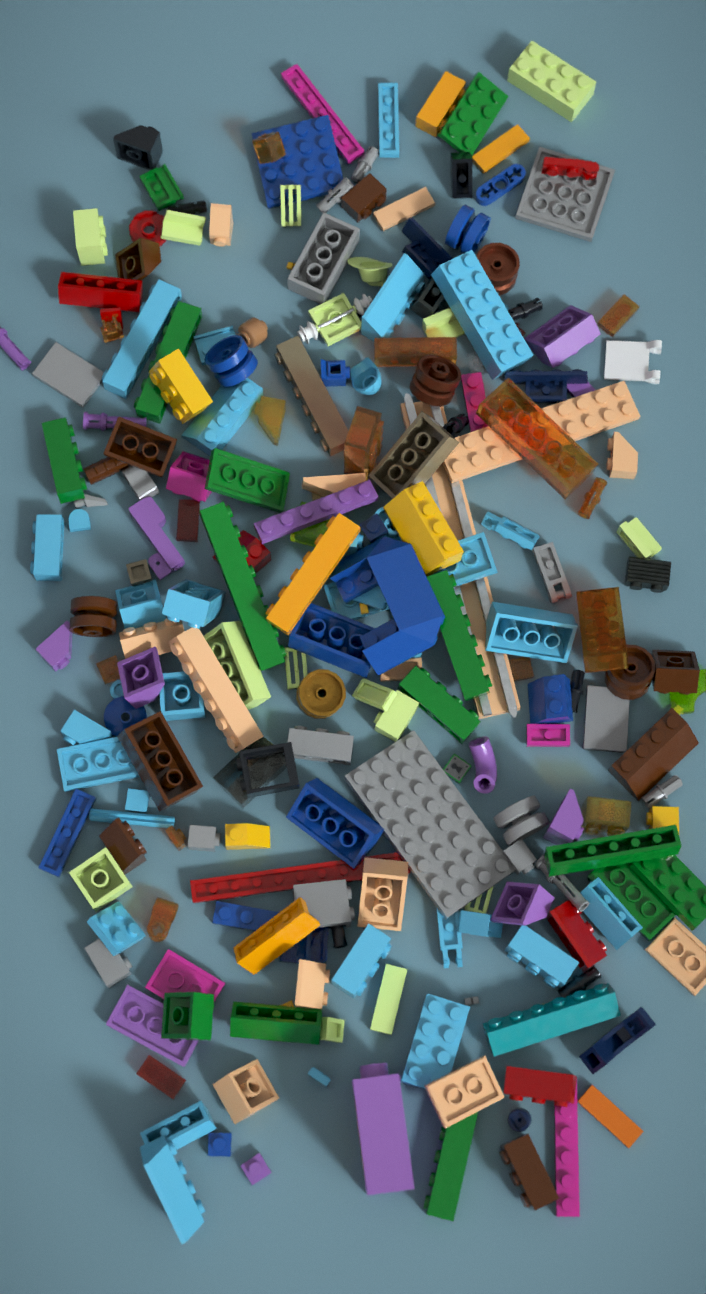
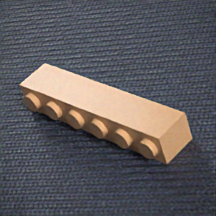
M192 627L169 641L172 653L178 657L183 671L189 675L195 691L201 695L206 709L211 712L215 719L216 726L225 735L228 746L237 753L262 738L263 734L198 628Z

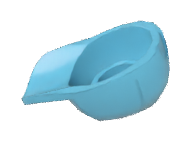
M369 357L350 369L352 386L357 392L364 395H373L379 391L382 384L381 374Z

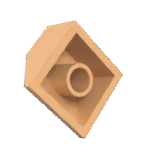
M299 959L295 1007L322 1009L323 1006H327L328 992H324V985L329 983L330 970H326V964Z
M258 1059L234 1070L212 1084L234 1124L250 1117L279 1099Z

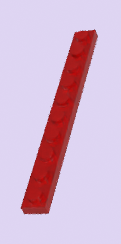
M397 852L366 856V858L403 861ZM364 859L355 869L343 860L191 880L193 903L288 891L293 890V885L342 879H346V882L360 881L363 876Z

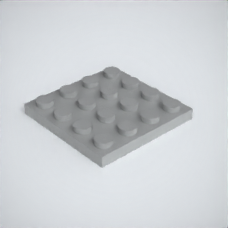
M539 147L515 219L592 242L615 170L599 165L597 177L593 180H584L579 176L570 178L566 175L548 176L547 174H541V167L545 157L578 158Z

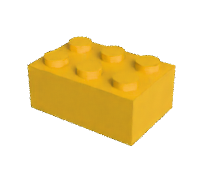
M179 349L160 359L150 369L149 376L152 383L159 387L162 398L166 403L170 404L175 418L180 420L182 424L202 413L213 402Z

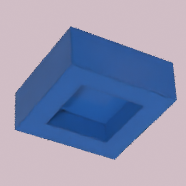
M209 1133L208 1156H231L232 1133Z

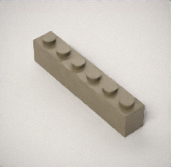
M299 336L276 345L277 353L275 358L279 365H283L286 380L292 382L294 386L292 390L296 399H301L303 403L301 407L305 416H310L312 420L310 424L314 433H318L321 437L319 441L322 449L328 451L330 456H333L352 447L353 438Z

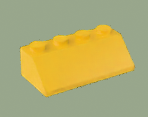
M423 481L404 489L383 507L400 539L413 546L426 576H430L461 561L464 551Z

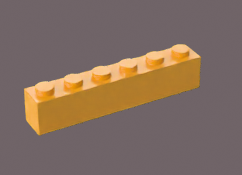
M340 513L336 517H331L326 525L328 529L325 534L321 533L315 540L314 544L316 547L314 550L306 553L302 560L304 564L300 570L296 568L290 577L292 581L289 586H284L279 592L278 597L280 599L276 604L272 603L266 611V615H268L266 617L267 622L288 636L360 533V526Z

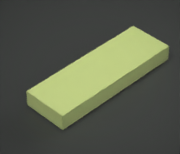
M386 964L370 1030L392 1035L408 969Z

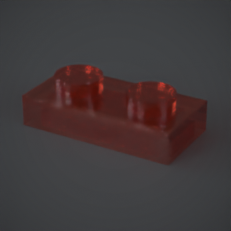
M150 1055L136 1073L173 1100L187 1081Z

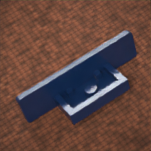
M412 217L408 218L402 233L412 243L406 245L402 252L407 254L424 275L430 279L432 278L431 274L439 265L453 258Z
M535 369L523 372L511 370L510 372H505L506 384H526V403H559L567 401V384H587L588 373L580 369L572 371H562L559 369L541 371Z

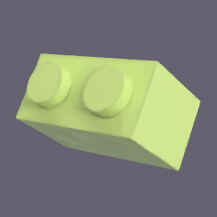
M396 690L397 695L387 712H379L373 722L376 724L375 731L394 742L400 739L419 707V702Z

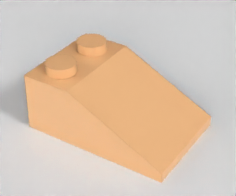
M364 857L357 927L366 928L369 923L376 929L401 931L408 879V862Z

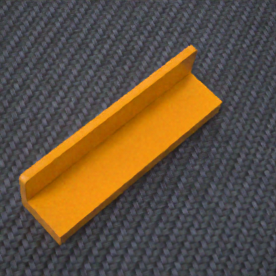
M299 897L233 947L236 961L254 975L319 927L320 922L309 914L306 901Z

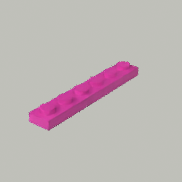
M298 64L282 72V80L312 118L329 115L336 149L347 164L363 156L364 149Z
M576 1081L574 1104L568 1103L567 1107L554 1106L555 1190L560 1198L556 1200V1217H580Z

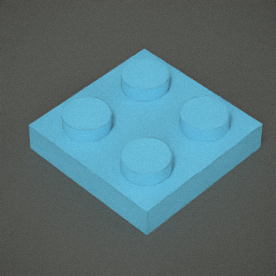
M119 901L93 915L87 921L88 925L113 956L141 941L146 936Z

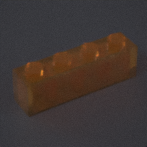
M456 337L374 338V364L377 367L417 366L419 360L427 355H438L447 358L456 365Z

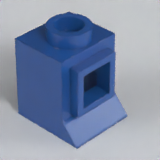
M321 359V380L325 387L346 386V379H350V366H345V360L326 361ZM330 371H341V373L330 374Z

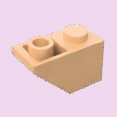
M614 431L612 438H608L607 451H611L610 458H607L606 470H610V478L634 479L637 474L638 452L619 432Z

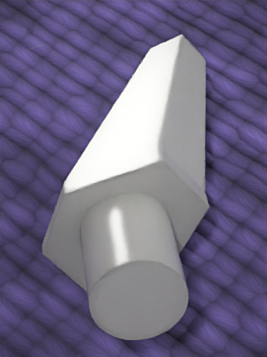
M84 494L85 498L74 501L76 508L84 505L87 508L108 505L105 498Z

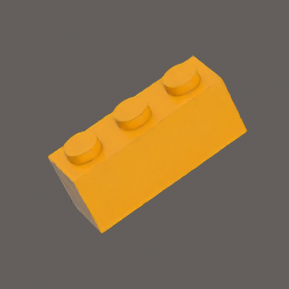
M445 71L416 116V127L437 137L464 93L466 81Z

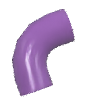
M482 736L470 741L469 748L476 771L473 782L474 787L478 792L487 794L492 792L495 787L497 765L489 737Z

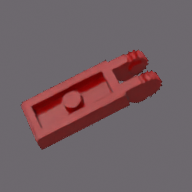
M545 157L541 167V174H547L548 176L566 175L570 178L579 176L584 180L595 179L597 171H599V165L594 161Z

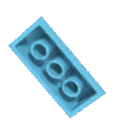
M403 254L362 316L361 335L381 346L385 341L391 339L396 324H401L405 316L403 313L406 309L412 307L415 295L417 293L420 294L425 286L424 273L407 254Z
M249 378L231 387L220 386L211 398L213 402L196 416L181 436L208 456H211V451L214 448L222 450L264 398L263 388Z
M492 602L486 622L485 650L567 663L578 624L573 614Z
M163 1135L141 1146L140 1152L144 1168L181 1244H183L204 1223L202 1213L206 1211L201 1200H196L193 1195L196 1193L192 1181H187L184 1176L187 1171L182 1160L177 1161L175 1154H178L173 1141L168 1142L166 1136Z

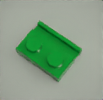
M166 164L139 176L158 212L175 204L176 201L184 199Z

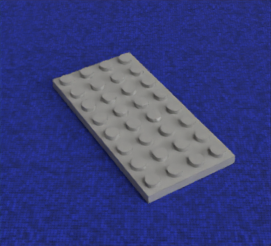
M414 730L344 776V780L373 820L384 828L383 833L402 860L408 862V868L445 919L515 871L503 854V850Z

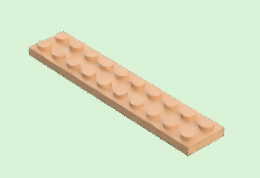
M621 381L568 399L567 401H562L455 437L459 444L444 460L443 465L450 482L454 483L639 420L641 416L625 381Z

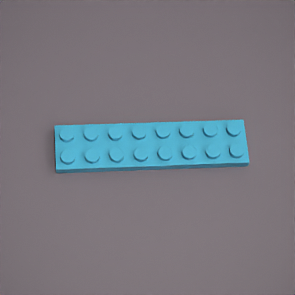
M484 532L458 540L464 551L461 561L436 572L439 573L447 570L449 575H454L457 586L496 574L497 569ZM335 582L324 585L331 611L357 620L382 611L368 606L369 613L362 615L359 602L353 600L348 603L344 602ZM386 603V606H385L384 610L389 609V606H388L387 603Z

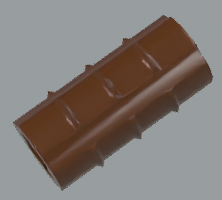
M106 457L83 469L92 485L128 467V464Z

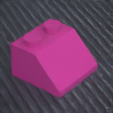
M183 451L170 467L166 489L178 495L189 496L195 501L205 502L212 492L205 489L210 460Z

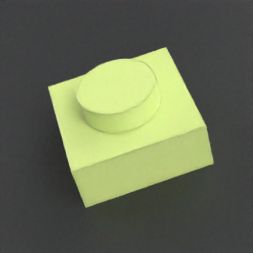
M322 1017L320 1040L343 1043L345 1020Z

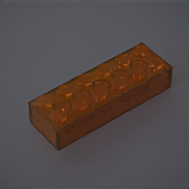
M509 377L479 404L476 414L564 499L573 493L597 468L598 463Z

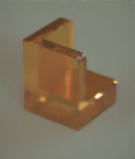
M279 132L266 133L252 141L260 164L275 162L286 155Z

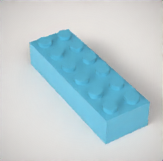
M473 250L455 257L436 268L431 276L492 380L504 375L505 372H510L525 364L534 356Z

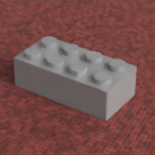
M323 212L287 278L288 290L319 304L326 302L360 240V228Z

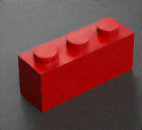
M507 1066L503 1093L510 1095V1100L523 1101V1097L532 1098V1103L545 1104V1100L554 1101V1106L567 1107L568 1103L574 1104L577 1076Z

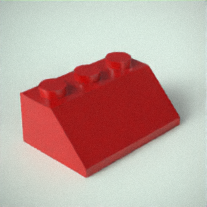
M568 900L551 910L547 914L546 919L571 956L579 962L578 966L581 971L584 972L607 956L605 953L607 949L600 939L596 940L592 934L594 930L590 923L583 921L580 916L581 912Z

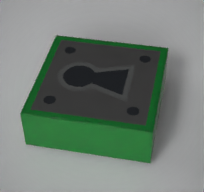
M453 754L443 770L449 778L460 784L472 765L456 754Z

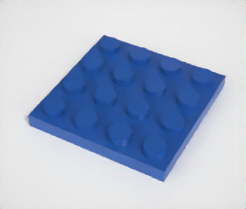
M329 115L252 133L268 209L281 206L280 185H301V201L327 195L331 188L334 189L343 180ZM285 189V205L289 204V189ZM293 189V203L297 202V189Z

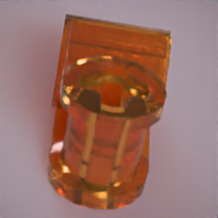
M157 897L147 926V932L151 940L161 942L166 939L179 904ZM160 926L163 932H158L155 935L152 929H157Z

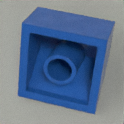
M565 674L541 677L527 684L530 724H554L573 721L570 679Z

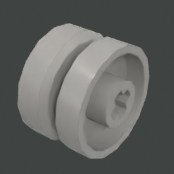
M535 795L510 805L493 818L498 828L510 827L503 834V838L508 846L514 844L519 839L523 840L533 835L550 823L543 812L532 815L540 807V803Z

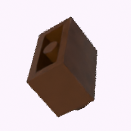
M369 173L341 197V208L358 223L362 219L368 218L375 207H380L386 201L387 188Z

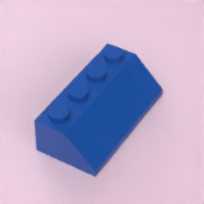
M311 603L291 631L288 647L367 678L372 666L362 652L365 648L360 636L375 628Z
M318 778L305 784L286 816L287 819L353 869L371 851L384 831V828Z

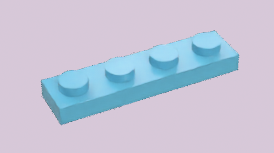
M378 83L379 158H399L398 83Z

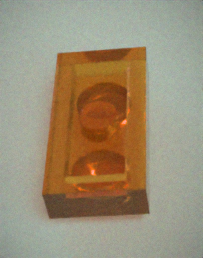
M624 294L598 321L597 325L611 337H614L639 310L640 306Z

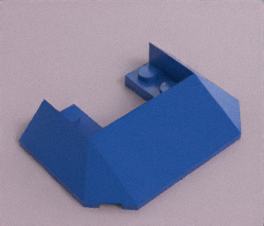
M383 536L340 560L329 577L336 583L343 601L348 603L379 586L394 617L390 621L360 636L365 648L362 652L377 675L385 673L436 644L437 633L440 625H443L445 615L410 543Z

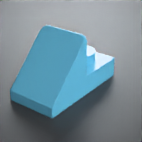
M460 910L457 932L501 938L503 923L492 922L490 919L493 914Z

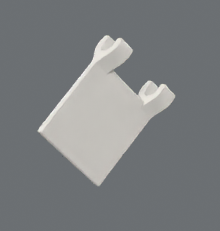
M607 340L604 380L645 381L651 384H659L660 370L648 371L649 352L661 354L662 340H652L649 342Z

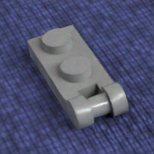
M553 542L534 547L532 551L551 604L558 602V599L571 598V590ZM560 584L562 590L555 591L554 586Z

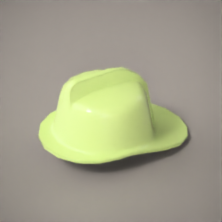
M353 257L347 261L349 265L359 269L362 281L372 286H383L387 279L388 268L393 266L391 263L367 257Z

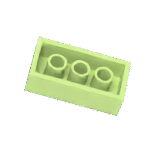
M534 41L528 44L509 68L507 80L570 122L576 118L593 96L596 86L595 80Z

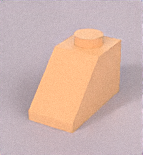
M211 203L210 243L219 247L230 246L233 230L231 205Z

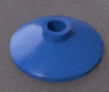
M124 696L112 700L104 712L105 726L115 737L124 729L147 718L144 706L136 709ZM123 713L129 714L130 718L128 721L122 720L121 715Z

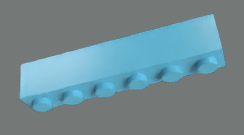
M158 279L156 285H152L149 291V298L146 302L142 303L138 318L133 319L128 336L125 335L123 337L119 352H116L112 357L111 367L109 370H105L102 376L105 390L127 399L158 343L165 325L170 321L169 317L172 307H176L177 302L182 299L180 288Z

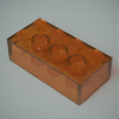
M357 406L344 444V474L365 473L366 480H368V475L376 467L377 456H380L383 447L384 421H381L382 413Z
M619 587L577 591L585 673L628 668Z

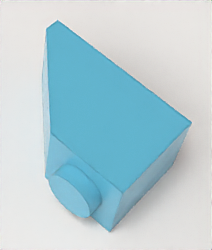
M76 710L72 712L60 731L64 736L63 740L72 746L75 743L79 745L113 737L110 730Z

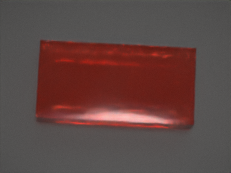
M179 499L177 541L198 542L200 501Z

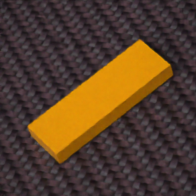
M517 124L473 155L472 162L484 174L530 141V137Z

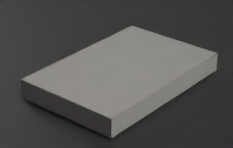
M55 342L32 373L33 377L82 408L102 383V376L104 374L103 371Z
M587 686L583 749L625 753L627 751L630 700L615 696L607 687Z

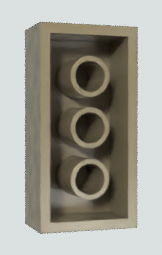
M421 412L368 476L393 499L401 491L421 481L425 484L459 442L431 416Z

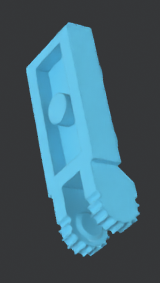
M436 907L443 967L449 968L450 965L447 950H456L457 967H463L461 949H463L462 935L460 932H457L459 911L445 919Z

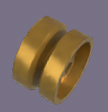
M325 669L310 672L300 682L296 690V701L299 708L305 715L314 719H325L332 716L342 707L346 698V688L343 680L336 673ZM323 691L324 697H319L318 692Z

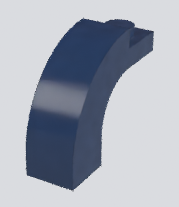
M640 1007L585 1050L579 1058L590 1072L594 1074L656 1024L643 1007Z

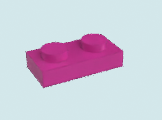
M527 724L526 747H570V724Z

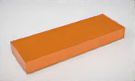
M593 1085L577 1101L627 1148H630L643 1133V1130Z

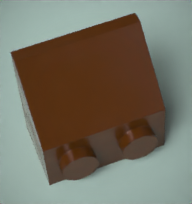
M652 650V657L655 661V673L652 678L654 691L662 694L669 692H679L684 695L697 693L700 669L695 651Z

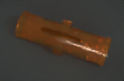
M596 477L589 492L585 493V500L577 513L580 517L589 519L596 504L600 503V496L607 485L604 479ZM594 492H596V494H595V496H594V498H593L591 504L589 505V502H590V500H591V498H592Z

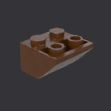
M118 817L99 837L122 872L126 875L147 860L144 856L147 851L138 838L133 840L132 837L135 833L127 821L121 822Z

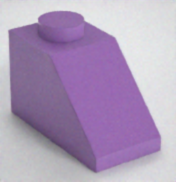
M68 620L36 648L37 653L55 672L58 669L62 670L69 664V659L72 655L73 633L69 631L70 623Z

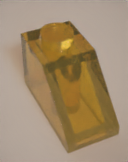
M261 396L260 403H256L254 414L257 415L258 423L274 445L278 446L286 411V400Z

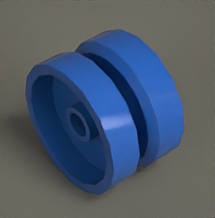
M466 204L463 205L449 228L445 244L453 249L461 245V253L464 254L473 250L475 254L485 237L491 218L483 213L475 216V209Z
M231 335L217 342L210 348L204 359L207 367L211 372H214L216 380L223 387H231L242 382L253 373L258 364L257 358L249 350L247 343L240 335Z

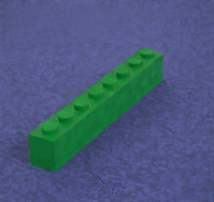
M221 502L200 510V518L260 671L284 663V657L287 656L283 645L278 644L276 637H279L277 628L273 625L271 626L266 620L268 616L266 611L269 607L268 605H263L261 600L264 595L260 585L256 586L253 579L256 577L253 566H248L246 557H249L245 545L241 546L238 540L241 537L237 525L233 526L230 518L233 517L230 506H225V503Z

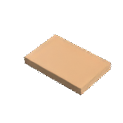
M673 918L645 951L695 996L706 984V946L676 918Z
M481 1056L425 1085V1089L443 1128H447L505 1098L486 1056Z

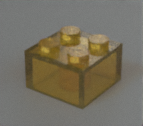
M588 796L582 804L581 814L584 821L581 827L584 828L585 833L597 835L598 832H605L607 836L624 834L630 827L632 801Z

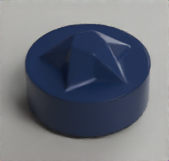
M516 1108L510 1112L508 1124L512 1130L523 1132L531 1125V1115L526 1109Z

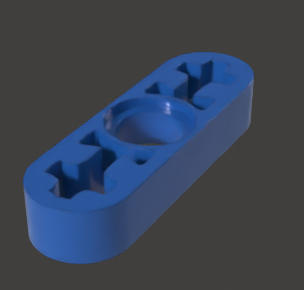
M513 164L481 185L476 191V202L481 206H488L520 185L525 178V168L520 164ZM513 172H515L516 174L520 173L519 177L517 175L512 177ZM502 181L506 184V187L498 189L495 183ZM481 193H483L484 195L488 194V198H486L485 196L481 197Z

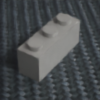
M295 726L294 728H289L288 742H292L295 759L351 765L354 736L345 731H337V734L328 733L329 730L317 728L316 731L307 730V727Z

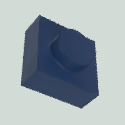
M377 513L359 524L370 543H373L389 532Z

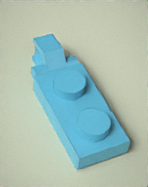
M490 512L485 514L481 525L488 530L496 531L503 538L517 542L522 548L532 550L540 537L538 534L504 516L500 518Z

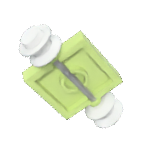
M342 293L308 310L313 323L308 321L305 328L301 325L299 326L297 333L300 340L309 344V339L314 338L317 340L318 333H320L328 347L360 331L362 322L357 313L363 316L372 303V298L362 294L361 300L354 298L352 306L346 295Z

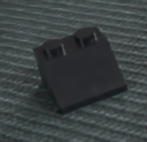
M140 125L119 133L113 138L117 159L148 170L156 168L163 153L160 132L157 129Z

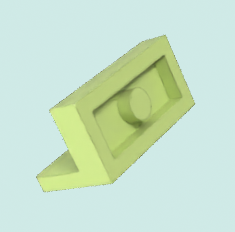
M166 210L162 222L161 239L200 246L206 217Z
M451 308L423 319L422 328L432 347L465 334Z
M634 518L629 523L625 521L617 530V534L638 558L650 559L662 549L638 518Z

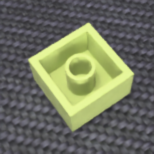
M97 208L73 211L76 249L81 266L105 264L108 248L105 241L107 236L103 216H99Z
M106 847L69 872L96 912L133 887Z

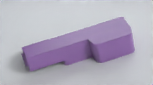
M145 497L129 507L131 517L157 551L148 559V564L159 580L183 567L185 564L184 559L161 529L166 524V518L153 498Z

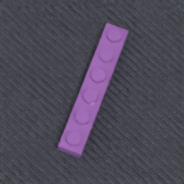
M367 480L254 523V529L261 543L265 544L331 519L332 516L336 517L338 513L344 514L378 501V494L371 481Z

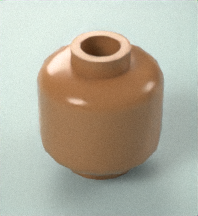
M250 318L239 326L237 335L243 337L249 348H255L267 339L268 327L264 321Z

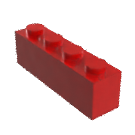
M61 272L58 283L59 304L104 309L119 307L122 311L139 312L143 299L142 280Z

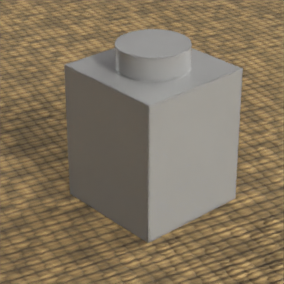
M190 825L188 848L189 850L215 852L216 846H220L221 833H217L216 827Z
M519 839L503 851V854L514 867V872L517 875L521 872L525 875L535 868L533 864L537 859L522 839Z

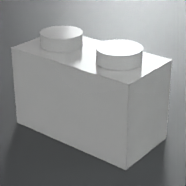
M100 939L85 947L86 952L108 988L132 974L129 970L132 968V965L127 956L122 957L120 953L113 956Z

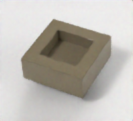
M146 559L126 564L132 586L152 581Z

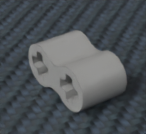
M131 465L121 471L139 501L145 497H154L160 493L148 472Z

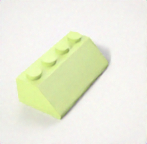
M240 621L222 622L204 635V638L248 710L259 706L271 698Z

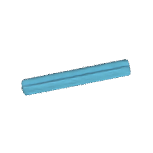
M90 809L89 819L96 822L112 823L119 817L121 822L126 820L129 825L173 829L175 826V817L102 809Z

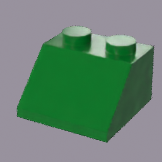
M198 992L164 993L161 1038L211 1040L214 994Z

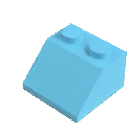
M156 579L115 590L125 629L129 627L139 628L143 627L146 623H158L166 619V615L162 614L163 604Z

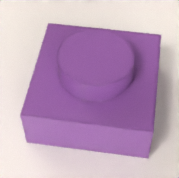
M260 1153L240 1165L252 1185L272 1173Z

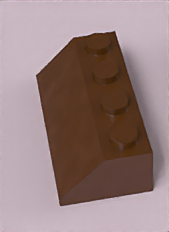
M671 708L615 761L608 771L639 801L699 742L688 723Z

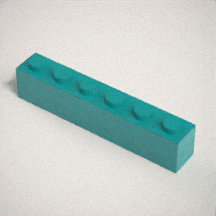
M607 983L598 984L589 990L576 991L573 995L565 998L557 997L545 1004H535L529 1009L514 1011L505 1017L492 1018L488 1022L483 1023V1028L489 1049L495 1057L621 1016L615 991Z

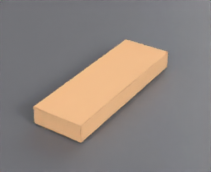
M424 187L373 212V216L381 230L385 231L410 217L434 207L435 201L427 188Z

